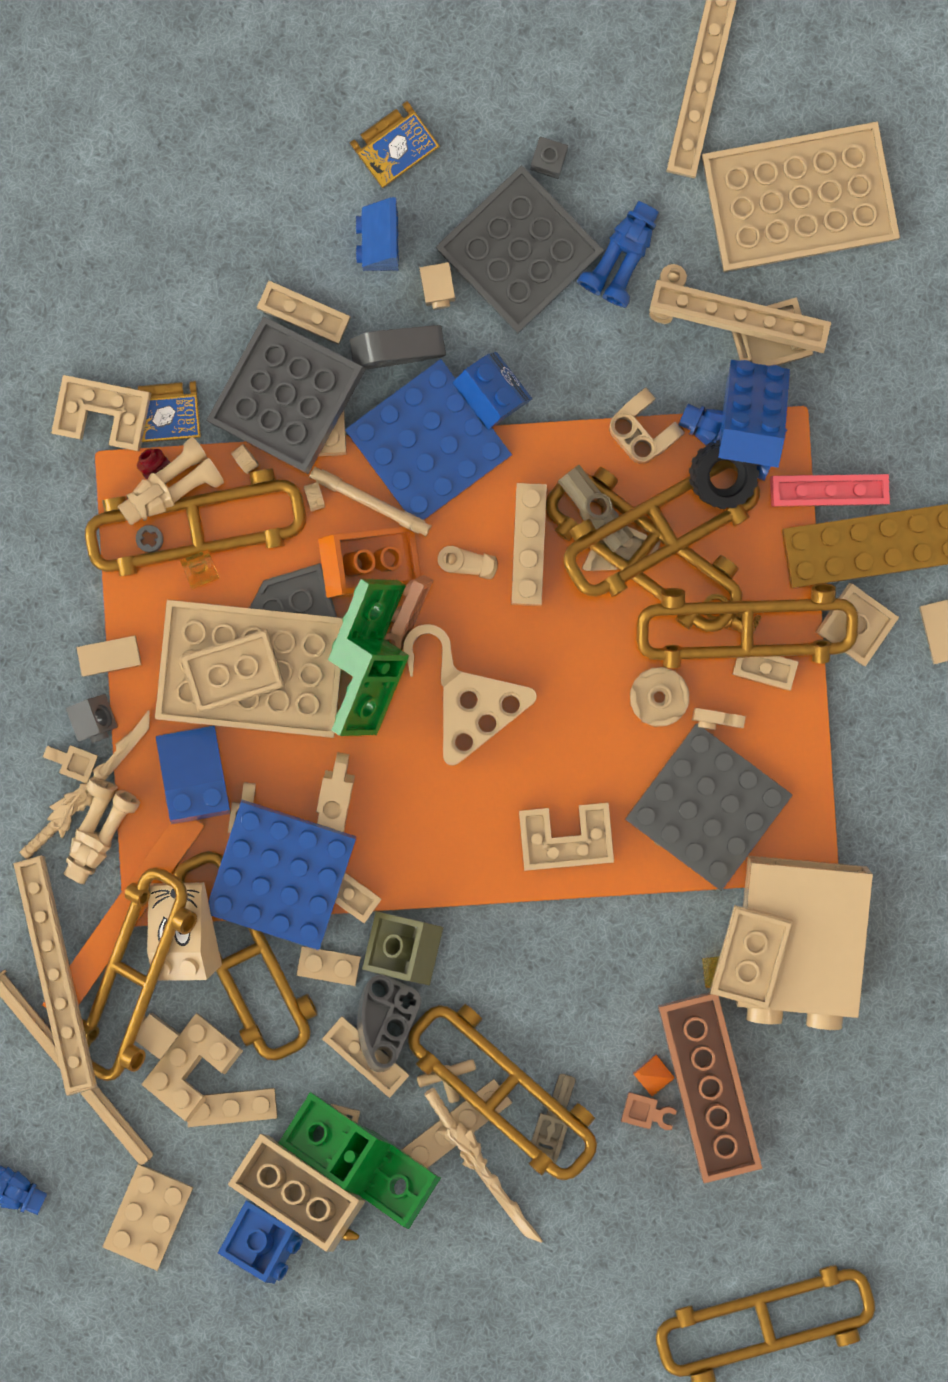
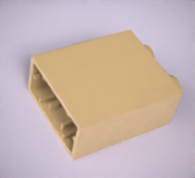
M748 856L743 907L792 920L793 925L769 1009L736 1001L737 1007L747 1008L746 1020L760 1024H782L783 1011L807 1013L806 1025L809 1027L840 1030L842 1029L843 1017H859L873 874L867 866Z

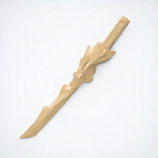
M149 710L133 731L115 744L116 751L107 762L93 769V777L106 780L149 730ZM81 783L77 790L64 794V798L50 805V808L54 810L47 818L50 822L20 851L25 859L33 856L57 831H59L60 837L63 838L66 831L70 829L72 816L75 812H83L86 806H91L93 796L87 791L86 783Z
M435 1088L426 1091L424 1095L430 1101L441 1122L444 1123V1126L440 1127L438 1132L444 1136L445 1140L451 1142V1145L458 1146V1149L461 1150L460 1156L464 1159L462 1165L478 1173L524 1236L543 1242L535 1229L523 1216L517 1202L510 1200L502 1189L498 1177L491 1174L486 1167L487 1160L482 1156L481 1144L477 1143L473 1129L470 1128L467 1131L461 1122L457 1123L454 1121Z

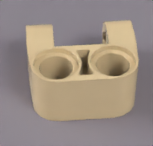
M644 388L614 415L609 426L610 434L631 460L638 464L650 462L685 434L680 426L674 422L653 439L636 420L635 417L656 399L647 388ZM620 419L627 420L631 424V431L627 434H619L615 429L616 421ZM638 442L647 443L651 449L650 454L646 457H639L634 452L635 444Z

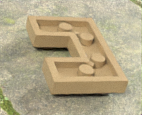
M63 375L51 434L82 440L88 411L114 416L109 445L140 452L151 393Z
M609 803L578 805L581 835L556 838L551 837L549 808L519 811L524 871L614 863Z
M196 1013L141 1085L184 1121L189 1122L207 1098L186 1081L187 1077L202 1058L218 1071L226 1074L243 1050L201 1015Z

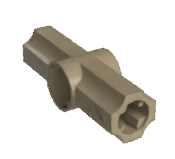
M580 465L558 480V483L580 510L582 519L584 521L590 519L596 529L619 517L612 508L610 498L598 490ZM591 502H596L601 506V515H595L591 512ZM626 526L604 538L603 541L614 552L634 535Z

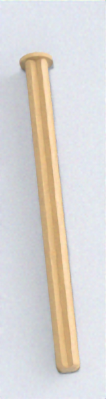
M3 970L0 973V997L60 1068L51 1029L5 975L7 971ZM99 1087L80 1093L138 1164L143 1165L152 1158L153 1152Z

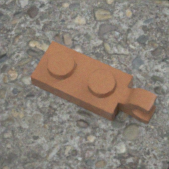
M422 575L414 580H410L403 592V596L406 599L403 605L399 606L393 614V628L391 632L386 634L384 639L388 642L389 639L394 640L396 647L403 650L407 634L414 626L434 581L433 579Z

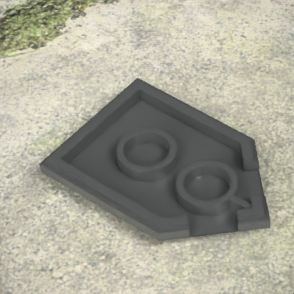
M321 563L264 580L249 607L253 609L337 617L332 598L326 597Z

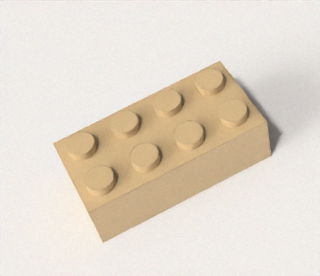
M265 1134L259 1135L228 1183L234 1190L326 1252H333L365 1203L364 1199L354 1193L345 1191L280 1145L278 1141Z

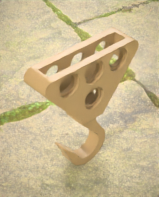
M424 624L415 627L409 632L404 641L403 650L409 655L407 661L410 677H413V644L415 640L421 635L432 634L442 643L441 684L444 687L443 759L448 765L454 766L534 704L537 696L535 690L530 687L457 670L453 665L451 642L444 630L435 625ZM467 691L475 693L478 699L476 706L471 709L464 708L460 704L461 695ZM508 696L516 697L520 703V707L515 713H507L502 708V701ZM484 715H491L496 720V727L491 732H484L479 727V719ZM462 733L470 735L473 739V745L467 751H461L455 745L457 736Z

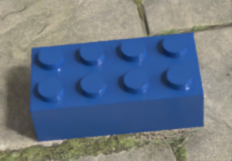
M731 360L725 387L718 458L779 467L785 440L790 369L782 368L778 365L756 364L747 360Z

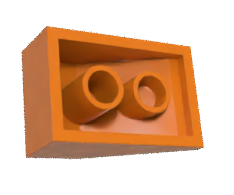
M405 527L335 534L318 539L327 598L354 595V590L359 584L360 579L398 580L407 586L410 580L421 576L415 533Z

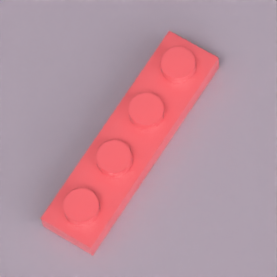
M889 474L770 477L771 507L890 504Z

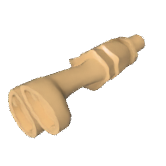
M191 437L184 443V450L176 459L157 473H151L147 480H142L132 493L126 495L128 499L117 507L128 523L133 525L141 518L145 521L147 516L150 517L166 512V508L174 506V503L182 496L203 483H207L212 487H218L224 483V480L211 459L207 458L200 444ZM199 464L180 481L169 488L167 487L166 483L192 465Z
M91 777L88 781L87 791L93 796L92 804L82 824L76 829L75 837L72 838L70 856L66 859L68 865L64 875L79 884H85L88 876L95 873L96 867L107 857L106 852L111 848L112 838L122 820L128 813H135L140 805V801L131 793L125 790L117 791L118 786L96 777ZM113 798V806L100 833L96 832L97 825Z

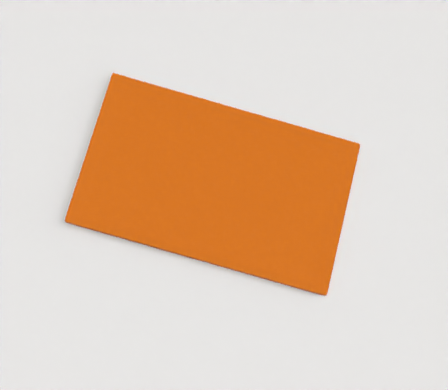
M805 406L787 407V432L785 434L779 467H771L765 481L757 478L760 498L757 505L747 512L750 518L735 527L732 522H729L688 546L711 564L715 562L719 555H722L739 568L732 579L740 586L742 601L811 599V588L813 585L798 588L790 587L782 529L816 524L815 506L771 507L770 491L771 476L813 475L809 413ZM683 413L636 416L635 418L654 439L672 423L676 422L679 424ZM612 418L495 425L492 427L512 456L425 519V523L432 525L426 537L421 533H415L420 574L434 581L412 629L424 624H431L441 628L450 639L453 665L457 670L530 687L535 690L537 696L534 704L459 764L454 766L448 765L443 759L444 687L441 684L442 643L436 636L424 634L419 636L413 644V677H410L407 661L377 735L339 736L335 733L334 738L225 726H215L230 813L232 802L241 803L243 784L248 782L256 784L253 803L317 823L319 813L316 811L325 771H333L337 752L349 754L347 774L354 775L355 778L344 833L357 837L345 873L382 899L374 911L716 890L718 888L663 847L656 845L652 839L626 821L625 818L694 725L699 723V721L692 720L694 708L746 716L744 728L716 724V730L704 729L792 794V797L748 856L839 864L825 663L813 662L812 655L780 656L799 662L791 691L732 675L737 658L681 659L680 667L668 669L679 674L685 680L689 689V704L686 712L677 722L668 726L654 727L643 723L634 714L630 705V690L633 682L642 672L664 666L663 660L649 659L638 649L636 641L637 620L643 609L650 605L661 604V600L632 579L625 582L628 587L627 589L613 597L610 592L597 597L582 593L575 586L564 565L566 549L575 540L572 537L568 541L555 531L558 525L548 516L546 511L542 605H511L517 483L547 484V500L558 480L576 466L580 465L585 473L591 476L594 475L599 467H602L618 479V483L612 491L630 505L636 507L689 477V467L691 468L693 457L698 454L697 451L700 448L703 449L706 445L695 435H689L690 430L680 426L685 432L683 436L650 462L638 464L631 460L611 436L609 426ZM620 419L616 421L615 429L619 434H627L631 431V424L625 419ZM346 435L347 455L320 456L315 461L309 474L245 441L200 444L207 458L211 459L219 471L224 483L218 487H212L207 483H203L181 498L251 485L249 473L246 474L231 454L244 444L259 464L251 472L273 468L275 480H288L294 483L301 492L306 522L302 531L296 536L283 540L284 546L267 549L266 543L172 560L136 567L137 574L121 577L119 576V571H102L106 641L136 636L142 664L108 672L110 707L118 728L112 730L113 754L116 751L115 744L133 731L147 711H150L149 730L114 770L115 785L118 786L117 791L125 790L140 801V805L135 813H128L118 827L121 892L170 824L156 736L214 726L155 719L167 600L249 608L264 580L321 563L319 538L335 534L403 527L399 525V522L320 484L325 508L315 511L310 510L304 486L316 483V480L309 478L313 468L317 467L405 512L349 435ZM638 442L634 446V452L639 457H646L651 452L650 446L645 442ZM184 445L140 448V452L129 449L98 451L95 454L98 514L104 513L102 500L126 496L132 493L142 480H146L137 468V462L141 453L147 449H160L164 456L172 462L183 452ZM199 464L192 465L166 483L167 487L169 488L180 481ZM728 468L713 476L710 480L716 488L727 489L736 482L738 473L734 469ZM692 489L659 507L677 538L729 509H720L707 504L699 499V496ZM284 491L198 507L204 542L290 526L294 520L290 496ZM565 492L558 502L559 511L565 516L572 518L578 524L582 523L584 520L580 515V510ZM596 502L590 503L591 512L595 515H601V506ZM612 506L619 516L622 515L620 511ZM186 509L148 516L145 521L141 518L133 525H130L126 520L100 526L101 556L106 560H113L147 553L141 550L136 543L137 531L146 525L157 527L162 532L163 544L158 551L193 545ZM635 522L627 525L647 536L650 534ZM147 531L142 535L145 538L142 540L143 545L149 544L153 547L157 543L154 540L158 538L156 533L150 534ZM661 542L658 549L665 546V544ZM455 546L480 555L485 553L495 556L498 562L496 574L492 579L480 578L479 575L446 572L438 564L439 552L444 547ZM590 548L583 550L576 556V563L590 584H599L611 575L620 572V570H583L582 567L591 550ZM677 553L643 572L665 589L679 588L684 590L685 603L704 602L712 594L723 595L730 601V593ZM403 594L401 596L397 608L399 606H402L406 599V597L403 596ZM354 595L331 597L337 617H344ZM712 600V601H710V602H721V601H720V600ZM822 611L754 613V616L758 614L762 617L753 634V645L813 643L816 640H824L823 637L816 633V630L822 623ZM677 615L654 616L649 621L648 641L653 648H663L666 645H678L680 647L741 645V633L730 627L728 629L722 628L715 632H705L695 625L687 629L676 621ZM391 621L387 633L391 632L394 622ZM389 639V642H390L391 644H393L394 646H396L395 641L392 640V639ZM342 669L337 712L345 698L347 686L353 676ZM470 691L464 692L460 697V704L467 709L475 707L478 701L476 694ZM656 692L654 700L657 703H662L665 700L664 693ZM508 696L502 701V708L507 713H515L520 707L518 699L514 696ZM484 715L479 719L478 724L482 731L491 732L496 727V720L491 715ZM462 733L457 736L455 745L459 750L467 751L472 747L473 739L470 735ZM609 803L614 863L524 871L519 811L549 808L551 837L556 838L581 835L578 805ZM230 814L199 819L198 821L204 824L205 827L177 866L207 851L217 852L223 856L230 833H228ZM748 856L723 889L745 888ZM212 863L196 868L186 874L185 883L204 882L209 901L218 868ZM335 903L331 914L349 913ZM148 908L135 927L148 926ZM212 916V921H213V922H215V921H226V920H223V919H220V918H217V917Z

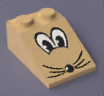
M204 882L184 883L188 895L185 908L196 913L197 922L188 934L184 935L176 931L158 981L207 980L222 966ZM151 883L148 889L150 891V898L148 900L147 954L150 965L176 897L174 889L165 883Z

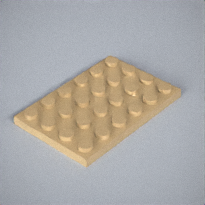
M878 121L702 154L723 272L900 239Z
M167 600L155 719L334 738L335 733L331 730L338 707L341 668L330 662L328 658L332 650V644L342 626L343 618ZM267 629L285 687L198 714L180 656Z

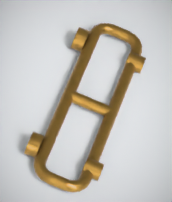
M721 460L712 467L710 478L728 468L734 469L737 473L738 471L733 462ZM690 476L598 529L594 527L590 519H587L569 531L575 542L567 547L564 554L566 571L575 586L582 593L597 597L610 592L613 597L627 589L628 587L625 582L727 523L732 522L735 527L750 518L747 512L753 509L759 501V485L755 487L754 494L744 504H739L733 509H727L679 538L675 536L659 507L692 489L693 486L689 482ZM649 514L667 545L620 572L611 575L599 584H590L576 563L577 554Z
M599 467L593 476L587 474L598 490L606 494L610 498L612 506L622 514L635 508L612 491L618 483V479L609 471ZM557 483L546 500V511L548 516L558 525L555 531L564 539L570 541L572 536L569 531L577 526L578 523L559 511L558 502L564 495L565 490ZM643 516L634 522L650 534L629 561L622 558L616 552H612L601 541L589 548L621 571L648 556L659 541L665 545L667 544L653 521L647 516ZM688 546L677 552L678 555L725 588L730 593V601H742L740 586L732 579L739 570L733 562L719 555L715 562L711 564ZM643 572L632 578L633 581L661 600V591L665 588ZM736 613L720 614L714 620H707L700 614L677 615L675 619L687 629L695 625L705 632H715L724 628Z
M273 468L250 472L251 485L180 498L174 503V506L166 508V512L163 513L186 509L193 545L113 560H106L101 556L97 540V530L105 524L126 521L117 507L126 501V496L102 500L104 513L93 516L85 528L88 556L91 563L97 569L104 572L119 571V576L121 577L137 574L136 567L262 543H266L267 549L284 546L283 540L296 536L305 525L306 514L303 498L299 488L294 483L288 480H275ZM284 491L290 496L294 520L290 526L204 542L198 507Z
M826 583L812 586L811 599L685 603L684 590L667 588L661 591V604L646 607L638 616L636 641L638 649L644 656L653 660H663V666L667 668L680 667L681 659L812 655L813 662L824 664L830 662V655L845 653L854 646L858 636L859 618L855 606L846 599L835 598L836 587ZM840 610L846 614V636L840 642L830 643L826 640H816L813 643L753 645L754 613ZM742 613L740 646L680 647L678 645H666L663 648H653L648 641L649 621L654 616Z
M210 851L200 853L177 866L173 875L185 883L187 873L205 864L212 863L219 870L223 856L217 852ZM248 928L255 943L225 958H222L220 954L222 966L216 972L244 1026L243 1029L239 1030L246 1046L253 1044L260 1056L267 1060L276 1061L294 1054L306 1046L311 1033L307 1020L317 1016L318 1013L309 994L296 999L264 933ZM261 954L299 1030L295 1040L276 1049L269 1048L266 1045L258 1025L255 1023L228 970Z
M158 867L148 869L142 874L138 884L131 883L126 888L125 898L131 901L88 1019H82L88 1048H90L91 1043L99 1035V1028L97 1026L117 973L142 987L113 1066L110 1069H106L91 1059L95 1076L105 1081L115 1080L121 1076L125 1068L135 1072L144 1063L145 1051L135 1046L134 1042L176 931L184 935L190 933L197 922L196 913L185 908L188 895L184 882L172 873ZM157 879L172 887L176 897L146 976L123 963L122 959L141 908L150 898L149 886L153 880Z
M464 1004L458 1012L448 1006L441 1005L427 1010L413 1025L408 1036L409 1048L419 1059L416 1065L428 1076L432 1072L438 1075L532 1158L528 1164L541 1176L547 1172L556 1179L569 1180L579 1175L596 1153V1138L588 1128L596 1118L579 1103L569 1112L479 1033L475 1027L482 1021V1018L467 1004ZM442 1017L447 1019L509 1074L507 1079L486 1102L421 1045L420 1036L436 1018ZM518 1083L583 1139L585 1143L584 1151L568 1168H561L555 1164L551 1158L495 1111Z
M832 1265L819 1269L821 1276L697 1311H693L692 1305L676 1309V1316L665 1320L658 1327L656 1333V1345L664 1368L672 1375L678 1377L690 1376L692 1382H715L716 1378L713 1370L715 1368L835 1335L838 1347L859 1342L861 1339L858 1328L868 1324L875 1312V1301L870 1283L866 1276L858 1270L842 1269L838 1271L837 1266ZM845 1281H854L857 1284L863 1302L861 1314L776 1338L766 1303L823 1287L834 1286ZM755 1307L765 1342L684 1365L674 1362L667 1338L670 1331Z

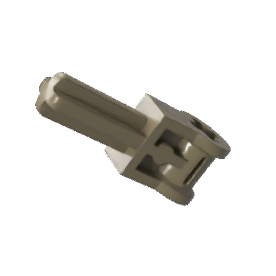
M560 1074L552 1097L567 1109L576 1079L566 1074ZM548 1109L546 1114H539L531 1142L556 1164L568 1126ZM539 1143L551 1146L552 1149L539 1146Z

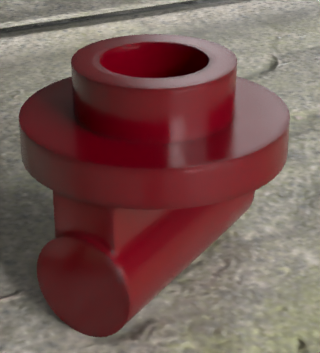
M147 449L139 456L137 468L147 480L151 473H157L171 462L160 449Z

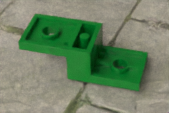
M360 579L359 584L354 590V596L348 611L343 617V623L338 636L332 644L328 660L353 676L347 686L345 698L336 713L335 722L331 730L339 736L377 735L409 658L407 653L384 639L406 587L405 584L398 580Z
M311 1092L278 1142L345 1191L361 1196L407 1229L411 1227L441 1177L381 1135L357 1124ZM322 1126L324 1128V1136L320 1141L315 1142L313 1133L317 1127ZM404 1179L406 1189L402 1194L397 1195L394 1190L395 1184L398 1180Z

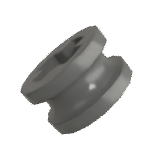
M152 525L141 527L136 534L138 547L147 553L158 551L163 544L162 532ZM147 531L150 534L156 533L158 538L154 539L157 543L153 547L149 544H142V540L145 539L142 535Z

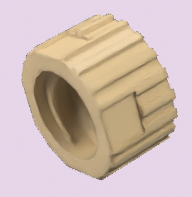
M244 444L231 453L246 474L259 466Z
M316 482L304 486L310 510L315 511L325 508L319 483Z

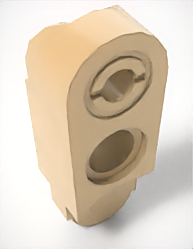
M337 752L333 771L326 770L322 780L316 811L319 813L317 824L344 832L355 776L347 774L349 754Z

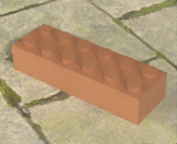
M709 992L658 1005L703 1183L762 1169L719 996Z

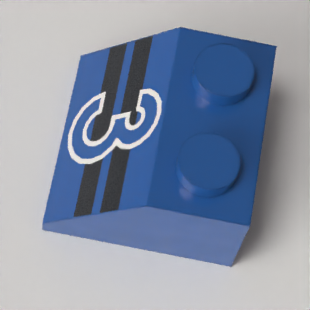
M497 352L485 355L467 367L452 382L488 430L532 400V397Z

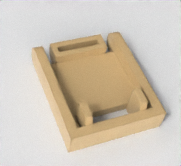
M797 297L767 306L802 315ZM731 331L740 361L747 360L752 361V363L770 366L782 365L813 355L811 350Z

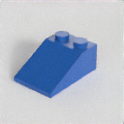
M390 197L362 207V216H356V234H362V245H356L357 263H362L363 271H399L398 208L396 197Z
M215 725L156 736L171 825L230 814Z

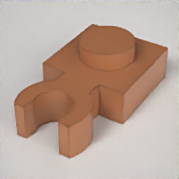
M628 1092L621 1122L650 1129L652 1121H654L662 1129L672 1130L673 1126L671 1124L663 1122V1116L666 1113L676 1115L677 1111L669 1106L658 1109L656 1108L657 1099Z

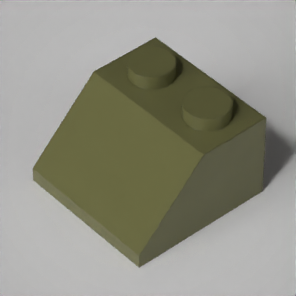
M376 911L362 970L430 985L444 927Z

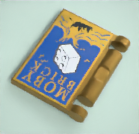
M408 101L402 104L405 111L409 114L408 116L403 118L399 111L395 109L360 134L367 144L361 149L355 139L349 142L382 188L440 147Z
M190 381L189 383L191 394H184L183 382L138 386V390L151 393L142 442L201 437L196 381Z

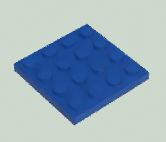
M442 359L438 360L345 429L403 510L422 520L427 519L512 456L493 428L489 430L486 428L452 382L456 378Z
M241 800L208 901L211 916L319 950L357 836Z

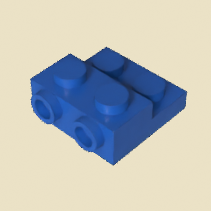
M246 1200L218 1254L265 1283L275 1284L276 1280L280 1281L286 1275L288 1265L285 1263L290 1254H295L300 1249L303 1240L300 1238L301 1234L260 1206Z

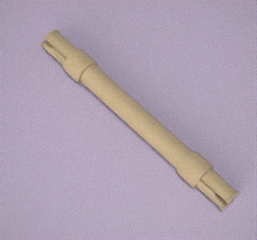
M314 467L311 471L309 478L316 480L320 485L334 492L337 491L399 522V525L417 534L421 533L425 537L428 535L432 525L425 523L424 520L407 511L403 512L342 481L341 478L323 469L320 470Z

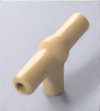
M473 1059L451 1066L444 1065L456 1076L476 1070ZM434 1072L429 1076L423 1074L416 1078L419 1087L443 1081ZM443 1081L448 1101L450 1103L459 1101V1094Z

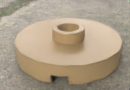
M665 667L651 668L642 672L633 682L630 690V705L634 714L643 723L654 727L668 726L677 722L686 712L689 704V689L685 680L675 671ZM658 691L665 695V700L662 703H657L654 700V694Z

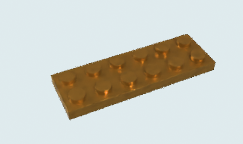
M948 504L782 529L790 587L798 588L819 583H831L948 565Z

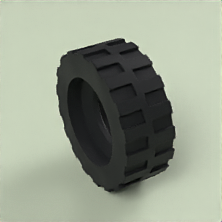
M720 440L715 443L710 442L703 449L700 448L697 451L698 454L691 461L689 482L693 486L692 490L699 496V499L713 507L720 509L736 508L737 505L747 502L746 500L754 494L753 491L758 485V464L729 460L737 468V480L730 488L718 489L710 480V472L717 462L728 459L718 458Z

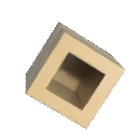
M449 262L419 267L426 306L432 305L433 310L450 307V302L455 301V294Z
M150 1013L148 1017L144 1016L135 1041L158 1059H162L180 1033L154 1013Z

